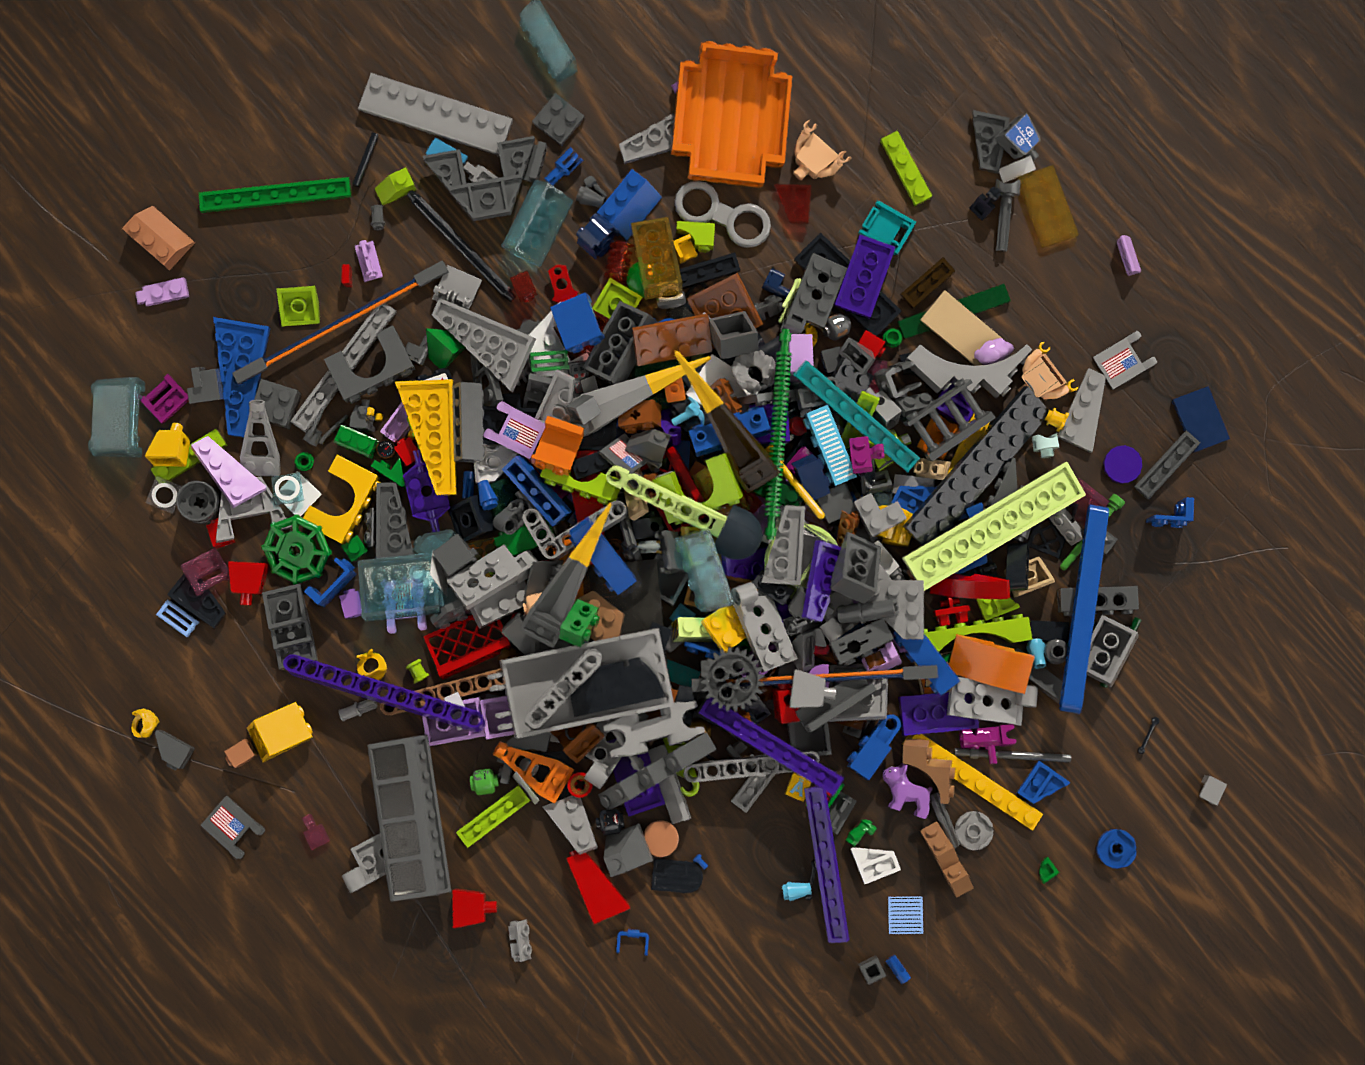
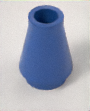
M488 480L478 482L480 506L483 507V510L497 507L498 498Z

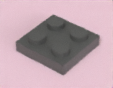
M555 93L534 118L532 124L562 146L585 119V116Z

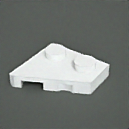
M850 848L864 884L901 870L894 851Z

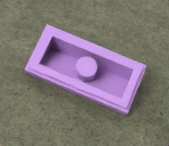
M1125 235L1120 236L1116 242L1127 275L1140 273L1141 269L1131 238Z

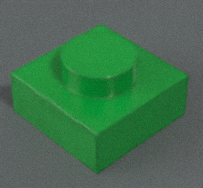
M358 535L341 546L352 562L369 552Z

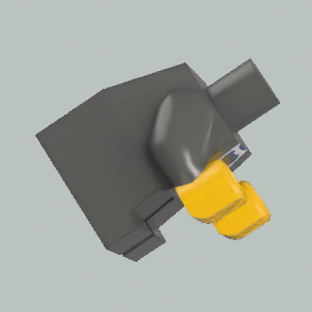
M362 399L361 406H355L349 425L353 430L374 433L375 427L373 422H381L383 420L382 413L374 415L375 409L369 407L370 400Z

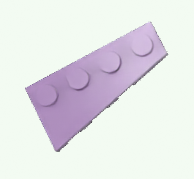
M207 436L191 445V449L233 508L267 489L261 481L210 437Z

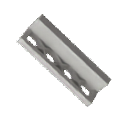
M665 744L648 750L652 763L668 755ZM675 773L659 782L672 824L691 818L684 794L680 790L681 785Z

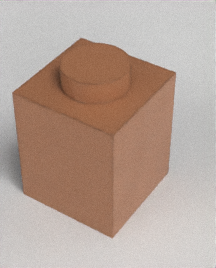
M243 739L224 751L227 755L225 757L227 763L231 767L234 766V768H239L258 756L249 739Z

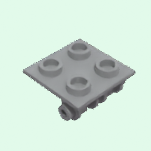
M447 265L449 272L443 275L439 285L435 286L433 291L435 294L432 299L438 302V299L441 298L469 310L482 280Z

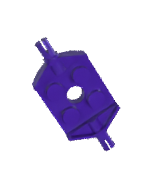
M420 449L417 452L415 450L413 451L415 465L403 474L412 516L429 521L432 533H436L435 526L437 532H440L438 518L450 509L448 495H436ZM423 486H430L432 494L424 496L421 493Z

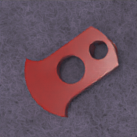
M557 264L548 270L554 290L553 301L558 303L564 302L577 296L578 291L572 287L566 265ZM559 267L561 268L562 272L560 274H556L554 272V269ZM563 278L567 281L565 289H559L556 286L558 279Z

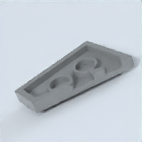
M572 795L556 801L555 804L551 803L543 806V809L579 855L598 848L581 798Z

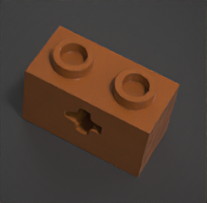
M653 399L642 401L618 417V427L630 434L636 433L638 430L647 431L661 427V405Z

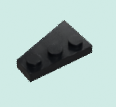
M192 565L188 567L167 594L171 599L213 629L217 627L226 615Z

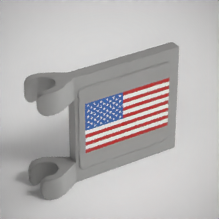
M1138 331L1093 357L1102 374L1106 376V380L1112 390L1157 363L1155 357H1151L1142 363L1130 345L1141 337Z

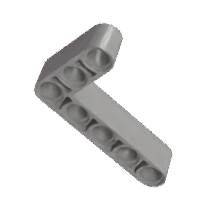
M614 501L611 503L612 506L601 533L627 517L628 509L623 502ZM607 506L589 516L593 523H595ZM617 506L623 507L621 515L614 514V509ZM527 509L523 513V522L546 558L558 560L576 548L573 543L570 546H566L564 543L565 538L571 536L569 530L573 527L555 537L540 512L535 509ZM531 514L537 515V520L534 523L529 522ZM546 530V538L540 540L538 537L539 532ZM555 546L557 549L556 554L549 556V548Z

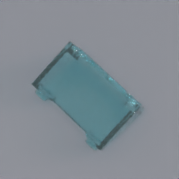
M138 377L96 380L91 386V392L94 396L92 435L88 443L89 451H92V454L97 457H142V448L138 447L137 442L140 441L138 436L139 399H142V395L139 393L145 392V382Z

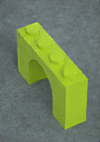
M726 453L706 460L714 488L711 497L707 501L698 503L714 511L722 509L721 505L726 503L729 506L739 503V499L744 494ZM675 471L652 480L653 483L680 496H685ZM669 497L666 500L667 505L672 503L671 498ZM687 505L681 507V511L684 514L692 512L691 508ZM664 510L668 524L675 522L678 525L684 522Z

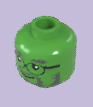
M492 769L474 771L473 776H470L471 790L475 791L477 795L494 793L495 786H499L498 774L494 775Z

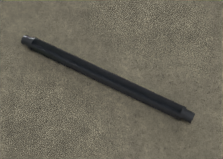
M413 190L407 194L411 203L509 302L516 298L512 289L503 282L419 194H416Z

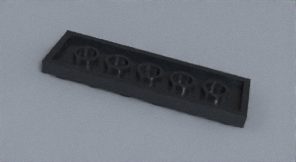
M821 232L794 258V261L804 271L812 253L847 269L850 260ZM824 274L818 275L820 282H827V277ZM880 290L870 319L849 311L846 312L865 330L878 336L902 311Z

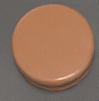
M654 821L646 827L643 833L650 853L653 856L666 857L672 854L678 846L679 836L677 829L668 821Z

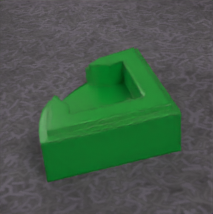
M1047 856L1039 867V877L1043 884L1059 874V871Z

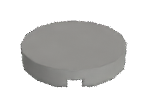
M976 811L966 812L955 823L954 830L960 845L966 849H983L992 840L993 825L990 819L983 813Z

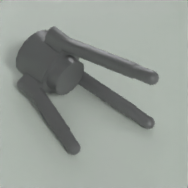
M322 407L303 440L315 447L318 443L323 445L326 438L348 418V415L342 417L326 434L321 436L322 432L316 429L324 412Z

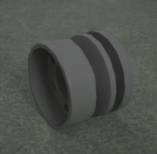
M188 482L177 493V509L182 516L194 523H209L219 515L221 496L216 489L205 482ZM200 499L205 501L202 508L197 506Z

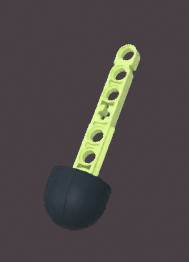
M620 466L611 467L606 474V479L611 485L619 489L623 487L626 492L717 537L712 551L734 560L744 559L751 556L760 546L762 540L761 525L758 519L747 510L733 505L727 517L637 474H629L630 471ZM611 472H619L621 478L614 480L611 477ZM636 480L639 485L638 488H631L628 485V481ZM646 489H654L656 496L649 497L646 494ZM660 493H662L663 495L661 496L660 501H658L657 499ZM668 497L671 498L672 502L669 505L666 504ZM687 505L691 508L692 512L684 514L681 511V507ZM706 514L709 517V522H701L699 515ZM713 518L716 519L713 523V526H710L713 521Z

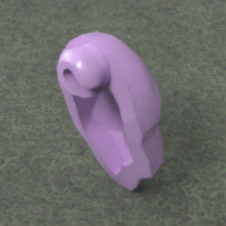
M997 338L984 343L980 349L975 351L974 357L981 364L989 365L1005 360L1012 354L1014 347L1002 338Z

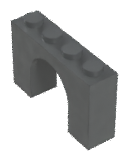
M394 326L376 333L384 349L386 363L383 370L374 377L362 378L355 375L342 351L324 359L346 403H355L361 399L360 396L366 393L368 395L378 391L379 387L383 385L389 386L395 383V379L401 376L402 378L408 377L415 370Z

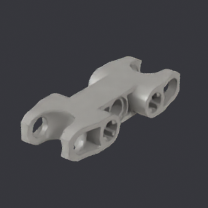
M595 647L587 649L556 683L531 706L525 721L533 729L540 727L580 684L584 683L600 666L602 654ZM594 656L597 660L595 663H589L586 658ZM579 671L581 672V675H580V676H579V675H577V676L574 675V672H579ZM561 683H566L570 689L567 692H561L558 686ZM547 700H548V701L553 700L554 702H553V704H552V703L548 704V703H547ZM538 712L541 718H533L532 713Z
M697 701L676 702L674 706L660 709L662 717L641 722L639 714L620 717L604 725V733L619 731L625 736V744L618 749L610 751L611 758L632 757L648 752L646 742L667 737L669 746H673L704 734V727L689 728L683 723V715L697 708Z

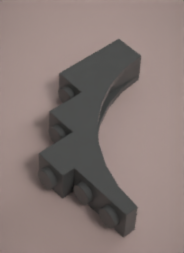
M707 732L598 794L601 804L606 810L613 809L713 752L716 748Z

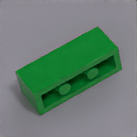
M545 519L552 533L556 537L557 535L555 533L554 527H552L551 524ZM525 523L512 535L499 532V536L494 538L497 548L505 545L513 557L525 551L538 548ZM541 530L538 534L540 540L545 539L547 536L546 530Z

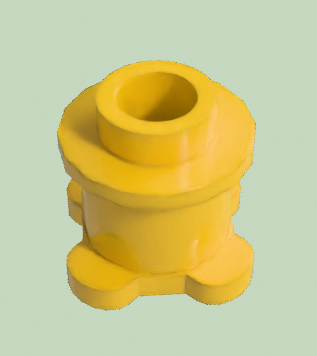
M1053 408L1052 411L1048 410L1044 420L1047 421V426L1050 424L1056 427V431L1059 432L1063 429L1069 413L1062 414L1056 411V408Z

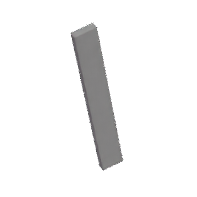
M386 303L373 309L342 351L352 371L378 338L376 333L384 330L397 313L396 310ZM329 370L290 421L305 433L312 427L322 407L325 409L339 390Z

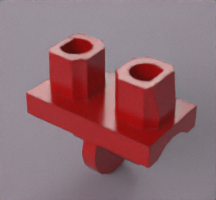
M946 596V600L940 601V606H947L948 608L933 611V617L937 618L939 627L950 625V614L956 615L957 624L968 622L970 606L953 607L955 604H960L959 598L952 599V597Z

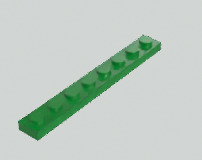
M344 177L199 192L200 211L206 213L352 197L350 178Z

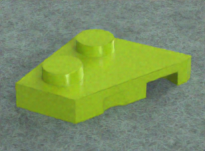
M1011 598L976 599L985 621L1020 608L1019 604L1015 603Z

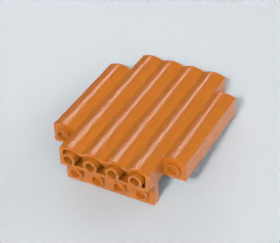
M706 41L704 43L701 42L698 64H695L693 61L680 62L671 155L689 157L687 179L762 187L766 166L772 168L783 167L786 154L792 76L784 72L774 74V66L778 58L777 52L768 48L758 50L750 46L736 47L729 43L718 45L715 42Z

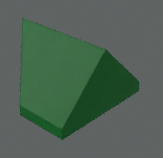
M426 328L428 357L439 369H446L466 347L448 330Z

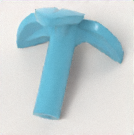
M692 397L687 398L691 403L687 406L685 412L671 419L674 426L693 416H697L703 426L705 421L700 405Z

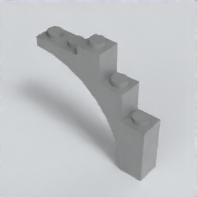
M1026 344L1016 354L1003 361L989 365L969 366L946 361L932 354L922 345H919L907 357L905 362H913L914 365L909 368L936 393L941 389L946 391L952 383L954 384L963 378L964 380L971 379L973 382L967 386L969 392L974 394L982 385L996 399L1000 394L1004 396L1011 389L1009 387V384L1012 382L1010 378L1018 371L1015 367L1019 363L1022 365L1025 363L1032 349Z

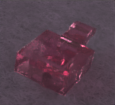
M312 814L302 818L305 826L308 828L303 833L311 850L330 841L323 824L316 825Z

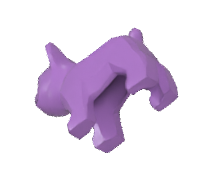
M902 763L898 767L885 769L882 774L883 780L890 786L893 796L888 807L900 811L904 802L915 801L917 809L914 811V815L925 819L930 809L929 802L930 794L933 790L932 787L925 788L911 783L906 776V764Z

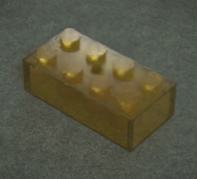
M669 217L631 223L632 238L645 300L683 294L682 279Z

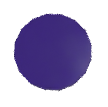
M1126 445L1117 446L1105 455L1103 461L1104 472L1113 482L1119 484L1129 483L1135 480L1141 473L1142 459L1139 453L1132 447Z

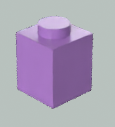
M350 589L344 591V595L339 596L346 619L366 615L361 592Z

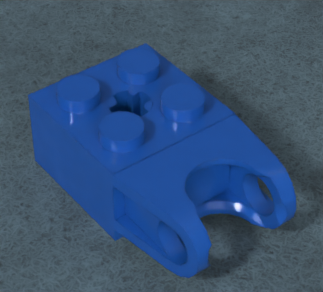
M887 715V719H880L868 736L864 735L857 744L860 746L856 752L852 751L846 760L849 762L847 767L864 779L870 780L891 750V747L888 745L901 727L900 719L895 715ZM888 719L894 722V726L890 730L886 727Z

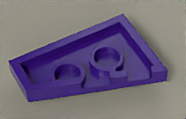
M768 545L758 547L751 556L744 559L734 560L722 556V574L754 580L761 570L765 571L764 559Z

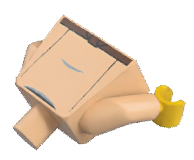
M1041 342L1038 348L1026 358L1022 369L1023 375L1021 376L1025 384L1018 388V392L1024 386H1029L1037 398L1041 396L1046 400L1058 399L1069 392L1076 391L1078 387L1073 389L1070 386V383L1075 380L1065 381L1046 355L1050 347L1047 350H1043L1041 346L1045 342Z

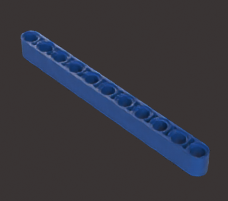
M1089 504L1087 508L1060 697V711L1080 714L1082 709L1109 517L1108 507Z

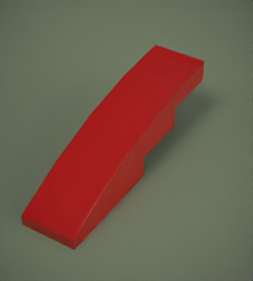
M954 573L930 587V593L972 599H1009L1010 583L1007 579L975 573L972 576Z

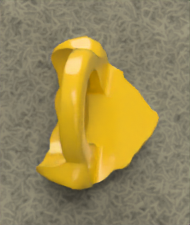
M147 709L133 711L132 715L135 716L131 726L133 735L137 738L150 737L159 723L158 717ZM142 719L143 729L139 733L137 725L139 720Z

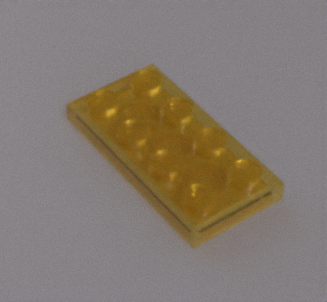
M1053 165L1017 177V180H1021L1020 190L1042 248L1079 235Z

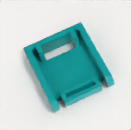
M877 200L875 206L880 208V210L873 207L862 225V228L868 232L860 229L858 234L895 246L893 254L897 256L914 228L916 221ZM900 227H902L907 232L899 244L894 238Z

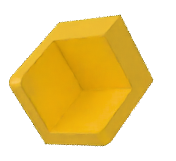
M690 234L672 241L673 249L680 264L697 257Z

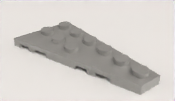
M439 298L432 316L513 392L536 338Z

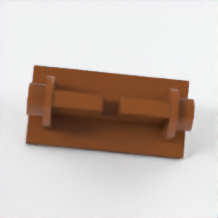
M720 378L710 386L733 414L742 413L741 409L743 407L740 405L737 397H730V395L734 394L729 380Z
M845 511L841 512L836 539L838 546L842 547L847 532L854 535L857 534L855 528L858 527L860 520L859 512L852 511L851 514Z

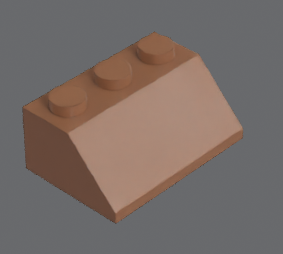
M154 206L135 214L122 228L169 271L195 243Z

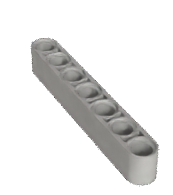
M813 750L800 751L805 755L814 756L815 760L819 763L817 752ZM768 755L694 762L685 768L684 777L689 782H702L794 771L774 760L776 768L769 769L766 766V761L774 759ZM747 762H755L757 769L755 771L748 770ZM728 764H735L737 772H729L727 769ZM711 765L715 766L718 769L717 775H711L708 772V767ZM692 767L698 770V777H692L689 774V769Z

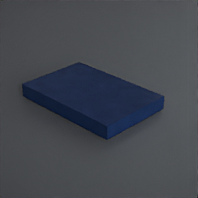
M1209 386L1172 400L1184 432L1187 430L1201 442L1193 453L1230 439Z

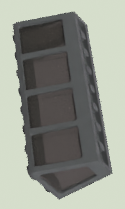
M428 735L367 745L390 902L451 892Z

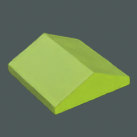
M315 286L276 289L282 326L320 324L319 301Z

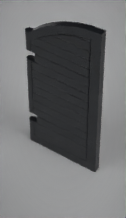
M640 657L628 659L629 666L625 667L623 661L599 666L584 683L580 684L570 697L574 717L665 698V693L661 682L653 670ZM579 671V672H574V675H575V676H577V675L580 676V675H581V672H580V671Z

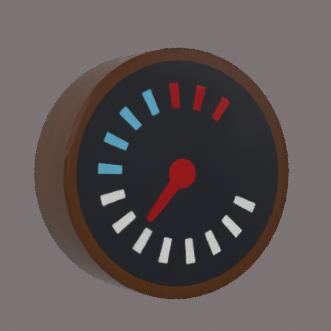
M387 439L382 440L378 443L376 451L381 458L390 459L396 454L395 444Z

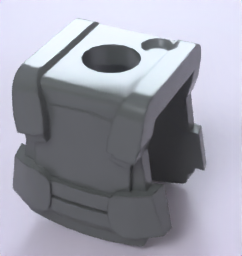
M910 361L898 362L890 366L889 369L882 368L874 374V379L879 391H884L889 398H902L908 395L907 392L921 386V382H913L896 389L891 375L911 367L914 363Z

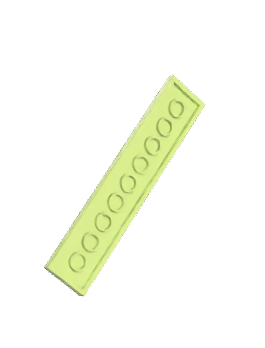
M1064 462L904 556L903 560L915 580H924L925 591L1084 497L1086 494L1068 462Z

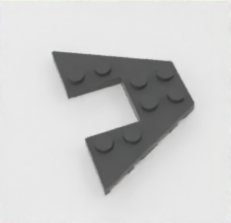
M531 136L497 143L504 176L501 178L466 184L460 149L425 155L423 160L473 221L511 215L535 143V137Z

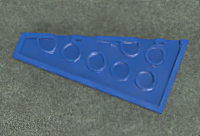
M213 317L228 435L244 438L250 411L249 401L255 399L261 373L241 384L237 383L232 373L261 357L265 358L270 327Z

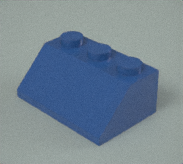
M631 169L597 211V214L602 215L620 231V236L628 241L662 199V196L645 178Z

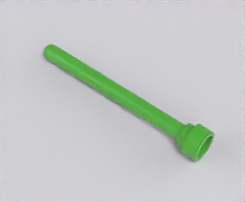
M1113 494L1108 499L1109 517L1114 511L1121 509L1125 504V501L1116 494ZM1083 539L1060 566L1062 570H1067L1081 553Z

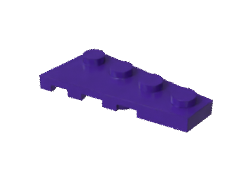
M821 540L815 541L802 613L803 618L822 622L831 600L829 596L832 591V574L841 550L840 546Z

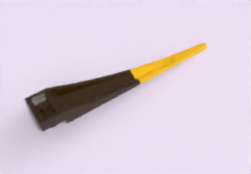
M676 350L675 356L704 407L733 472L745 491L750 493L778 476L780 471L770 459L768 452L680 352Z

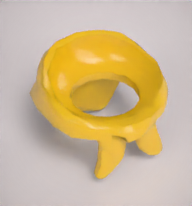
M370 649L368 653L356 656L360 659L357 663L359 675L376 680H381L384 677L387 665L380 654L373 653V649ZM368 659H376L379 664L378 668L371 673H367L364 670V663Z

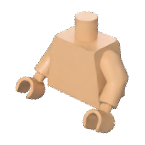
M810 120L804 123L805 130H802L795 146V162L799 167L795 170L794 175L799 180H802L807 174L813 179L832 176L843 166V163L851 160V156L846 158V160L843 159V155L847 151L837 154L815 133L810 134L817 127L815 123L813 128L810 129L808 127Z

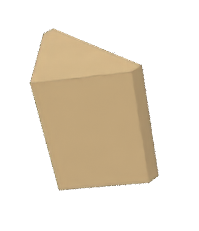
M1040 557L1029 560L1028 590L1012 591L1014 598L1055 582V579Z

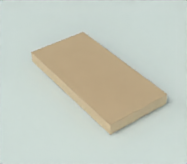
M945 290L920 319L922 323L974 366L982 365L975 359V351L980 349L987 341L1001 338Z

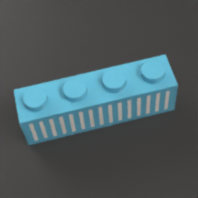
M826 405L804 414V425L812 433V437H810L814 448H818L820 454L817 456L825 465L827 470L825 475H827L830 483L836 486L856 478L857 476L853 474L852 463L829 406Z

